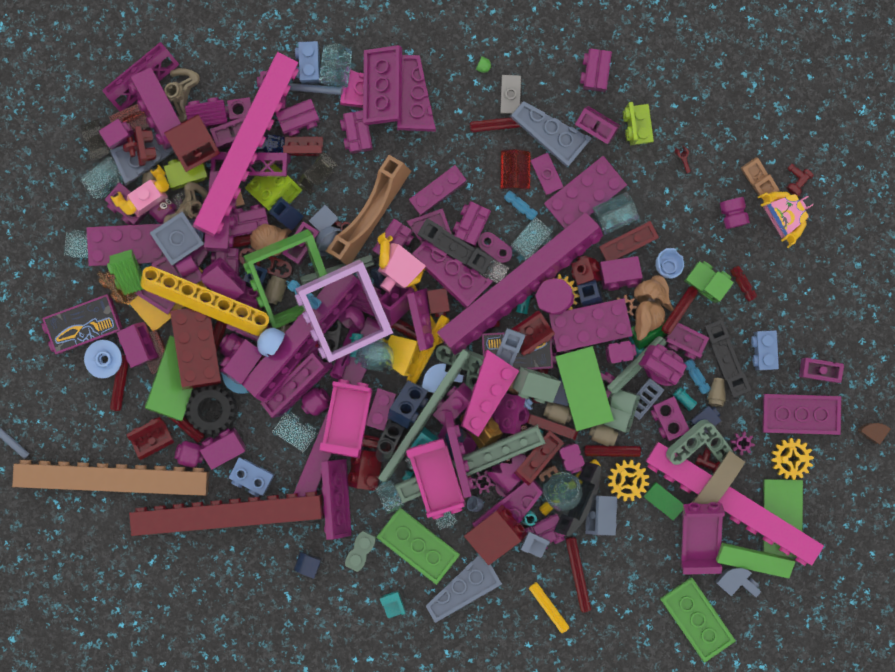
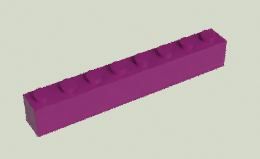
M353 274L324 286L317 295V298L322 303L318 309L312 308L323 335L363 290L360 280ZM302 314L285 331L283 341L275 354L261 359L242 383L255 398L263 403L270 398L318 342V340H313L310 333L313 330L311 324L306 323Z

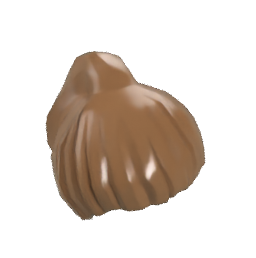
M262 224L252 231L250 235L251 246L257 251L288 238L292 231L289 228L280 229L273 225ZM283 251L280 252V253H277V254H275V255H273V256H278V255H280L281 253H283Z
M660 275L653 276L651 280L643 281L635 288L634 296L640 303L654 301L669 311L674 310L669 300V287L664 277Z
M644 301L637 307L635 312L637 340L644 339L650 331L664 324L665 311L659 303Z

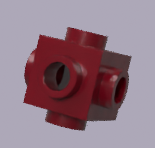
M582 256L577 258V262L571 264L572 276L576 280L577 285L594 280L596 282L602 281L599 272L601 268L596 259Z

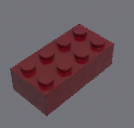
M190 308L170 311L182 390L221 384L211 317Z

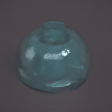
M381 338L358 349L355 356V364L360 362L362 363V368L373 371H383V368H388V371L393 369L394 353L392 348Z
M570 472L553 474L547 484L545 482L543 485L544 498L555 510H572L582 499L583 490L577 477L571 475Z

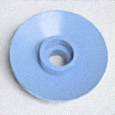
M98 340L92 343L87 348L84 356L86 369L97 378L113 376L118 372L122 364V354L119 347L108 340ZM104 356L108 357V361L106 363L103 362Z

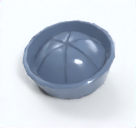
M329 226L317 235L315 242L320 256L330 255L326 250L335 236L342 232L341 229Z

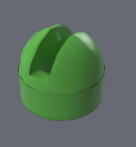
M481 56L476 70L486 73L491 68V62L489 59Z

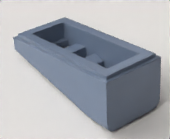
M650 378L646 380L636 393L647 404L645 407L641 403L638 404L642 411L639 413L636 410L634 416L639 420L664 392V389ZM648 386L656 391L655 395L647 389ZM645 392L652 399L649 401L646 397L642 395V393Z

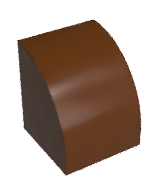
M867 423L862 425L857 431L874 444L880 445L891 428L881 423Z

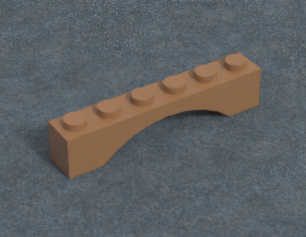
M388 155L378 170L374 188L365 206L352 223L335 236L326 250L333 258L345 265L353 262L411 173V170L403 162Z

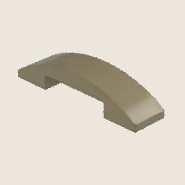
M729 451L701 492L691 503H718L740 472L745 461Z

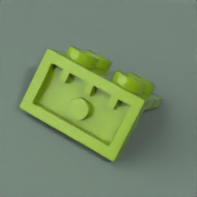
M629 102L624 109L625 111H623V120L628 125L625 130L626 141H630V146L653 143L649 104L633 106V102Z
M275 164L270 166L274 172H282ZM288 175L287 177L255 176L245 187L268 210L275 205L280 197L290 204L302 191Z

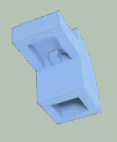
M446 364L432 366L424 376L422 388L434 393L448 373L445 372ZM459 373L454 381L462 383L464 375Z

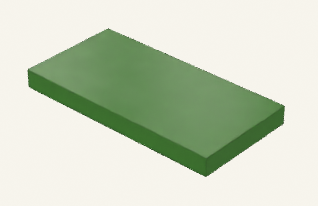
M169 336L145 409L182 421L193 388L182 390L175 340L173 336Z
M593 346L556 356V362L576 431L614 421Z
M763 479V508L801 532L803 523V480ZM763 540V552L784 557H796L792 553L788 556L778 550L780 546L776 543L770 545Z
M399 507L376 537L436 585L460 556L456 550L401 507Z
M692 577L660 598L704 663L736 641Z

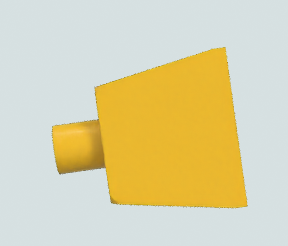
M391 335L389 340L382 338L378 343V348L384 351L382 361L401 375L413 377L423 350H419L417 340Z

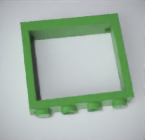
M308 229L243 256L246 262L243 263L247 275L250 274L252 280H250L253 291L257 290L259 297H256L260 308L263 307L265 313L269 316L268 324L272 328H279L295 321L304 312V308L302 305H297L273 315L254 263L305 243L317 278L326 275L327 272L316 242Z

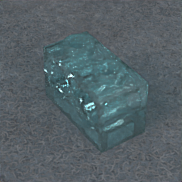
M339 43L323 45L319 82L326 86L347 88L352 50Z

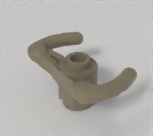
M186 68L171 70L170 76L185 75L189 76L188 79L181 83H169L164 89L167 98L174 103L179 113L178 119L181 123L187 120L185 106L189 92L200 81L199 74Z
M188 182L184 186L185 198L182 204H180L175 213L165 216L163 223L182 211L188 220L196 219L202 204L196 200L194 191H197L204 200L208 192L199 184Z

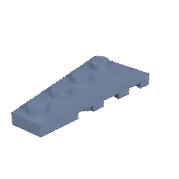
M524 101L521 102L510 116L566 167L572 163L592 138L573 127L567 126L560 120L550 117L545 112Z
M153 133V142L144 143L145 148L155 147L156 159L146 161L145 166H139L137 151H135V157H130V153L123 150V145L110 150V153L125 186H127L173 154L172 146L164 150L163 146L159 145L155 139L156 133Z
M478 555L426 605V608L434 622L437 623L501 586L502 583L492 565L488 566L482 557Z

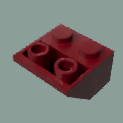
M199 114L164 132L186 172L220 154Z

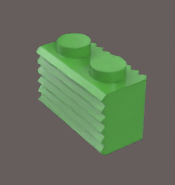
M133 250L111 255L107 266L110 274L115 275L114 282L118 290L121 289L123 295L144 290L140 284L142 271Z

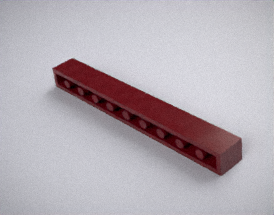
M317 491L305 492V496L299 497L298 493L286 494V498H279V495L267 496L266 500H260V497H249L248 501L241 502V498L229 499V503L215 500L210 501L211 505H203V502H194L189 507H185L184 503L173 504V508L167 509L166 505L154 506V510H147V507L135 508V512L129 513L131 536L325 518L323 513V495H317Z

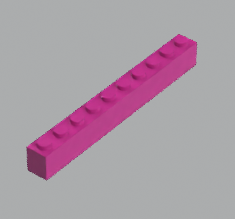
M279 52L276 53L192 227L210 236H214L216 233L220 234L224 223L221 221L224 215L228 217L233 207L230 203L233 198L237 199L241 188L238 186L241 181L245 182L249 171H247L249 163L254 164L258 155L255 151L257 147H262L266 139L263 136L265 130L271 129L274 120L271 118L274 112L278 114L283 104L280 102L282 95L286 97L291 87L288 83L290 79H295L299 71L296 68L297 61Z
M657 442L645 460L648 463L647 467L656 473L658 470L665 474L664 478L671 483L677 481L681 484L680 488L690 494L693 491L699 494L712 475L688 460L678 465L673 464L666 457L668 448ZM730 486L718 501V503H722L724 511L731 515L729 517L730 520L737 524H740V522L747 525L746 530L754 535L757 532L764 536L762 540L770 545L776 543L780 546L778 550L788 556L792 553L797 557L795 560L804 566L807 563L813 565L824 547L821 543Z

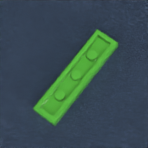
M726 543L721 544L716 558L717 563L784 578H790L795 565L793 558Z

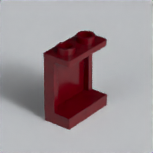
M501 505L478 525L470 528L464 537L489 566L520 543L527 533L524 527L514 519L511 511L505 508L504 505Z

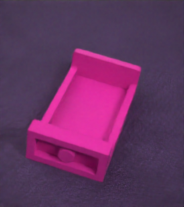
M338 379V382L333 381L332 383L333 391L323 443L320 444L319 450L321 452L360 459L373 390L368 387L369 384L357 382V385L349 384L350 381Z
M445 437L408 448L406 453L411 460L427 511V518L438 519L444 516L443 513L451 511V514L462 511V507H465L466 503Z

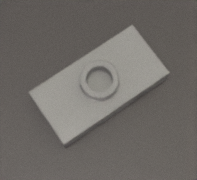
M502 75L500 114H512L520 105L521 76Z

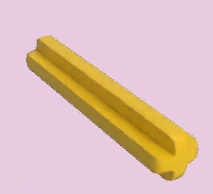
M537 582L533 583L529 590L558 630L564 633L569 629L568 624Z

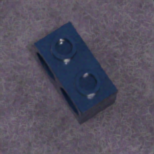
M408 380L390 407L388 419L408 429L411 423L414 424L420 414L418 412L420 409H424L429 401L427 399L428 390Z

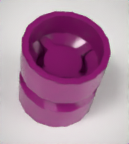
M744 197L719 203L722 214L726 216L723 219L726 229L750 223L748 213L744 212L746 208Z

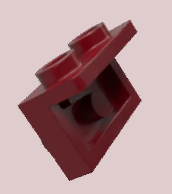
M539 310L512 328L514 331L525 334L519 350L523 356L532 353L536 347L548 342L555 335V332L550 328Z
M161 417L151 419L147 424L134 428L127 434V438L132 442L137 457L140 460L174 443L170 430Z
M361 450L360 459L351 457V470L348 474L349 487L377 491L382 462L377 460L376 452Z

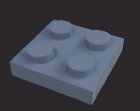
M183 211L150 232L171 265L204 245Z

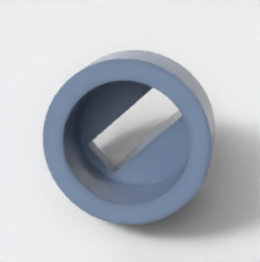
M471 496L467 501L469 511L479 512L484 507V502L479 497Z

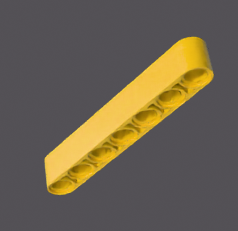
M150 266L143 270L140 284L144 290L256 336H260L267 329L269 316L263 311L158 268Z

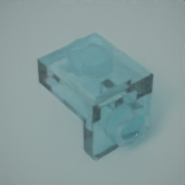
M392 481L382 482L375 488V492L378 494L387 514L405 506Z

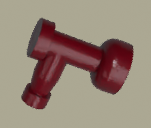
M791 164L788 170L799 179L795 184L790 183L786 189L792 195L796 194L799 197L802 193V186L808 179H812L814 174L808 169L801 171L794 164Z
M706 447L703 455H698L694 465L713 470L714 474L720 462L714 463L709 461L711 452Z

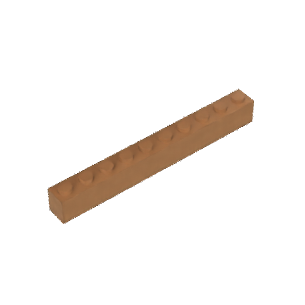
M20 460V463H16L13 466L12 487L208 495L209 472L199 467H194L193 471H185V467H173V470H166V466H154V469H147V465H135V468H127V464H116V467H108L107 463H97V466L94 467L89 466V463L77 462V466H71L70 462L58 461V465H51V461H39V464H31L32 460Z

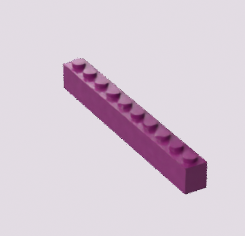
M585 212L437 332L441 341L454 355L466 349L471 342L479 339L487 329L494 327L503 316H507L518 304H522L529 295L538 291L543 281L553 279L560 270L568 267L576 257L583 255L586 249L598 243L603 236L600 226Z

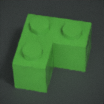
M699 261L690 271L684 282L697 288L699 293L713 303L720 302L734 283L730 280L732 277L724 271L721 273L719 271L714 272L710 264L705 261L703 263Z

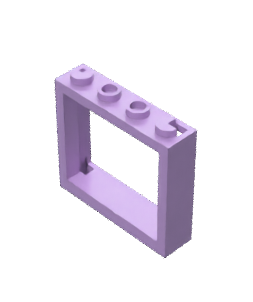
M360 260L295 289L297 295H295L296 301L299 306H303L305 311L302 315L306 323H310L313 329L310 331L314 341L318 340L320 345L318 351L322 359L326 358L329 363L393 333L364 263ZM356 272L380 330L331 352L306 294Z

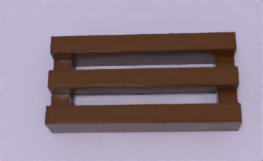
M551 464L538 474V478L543 482L545 481V475L550 478L552 476L550 472L553 471L556 474L559 471L556 466Z

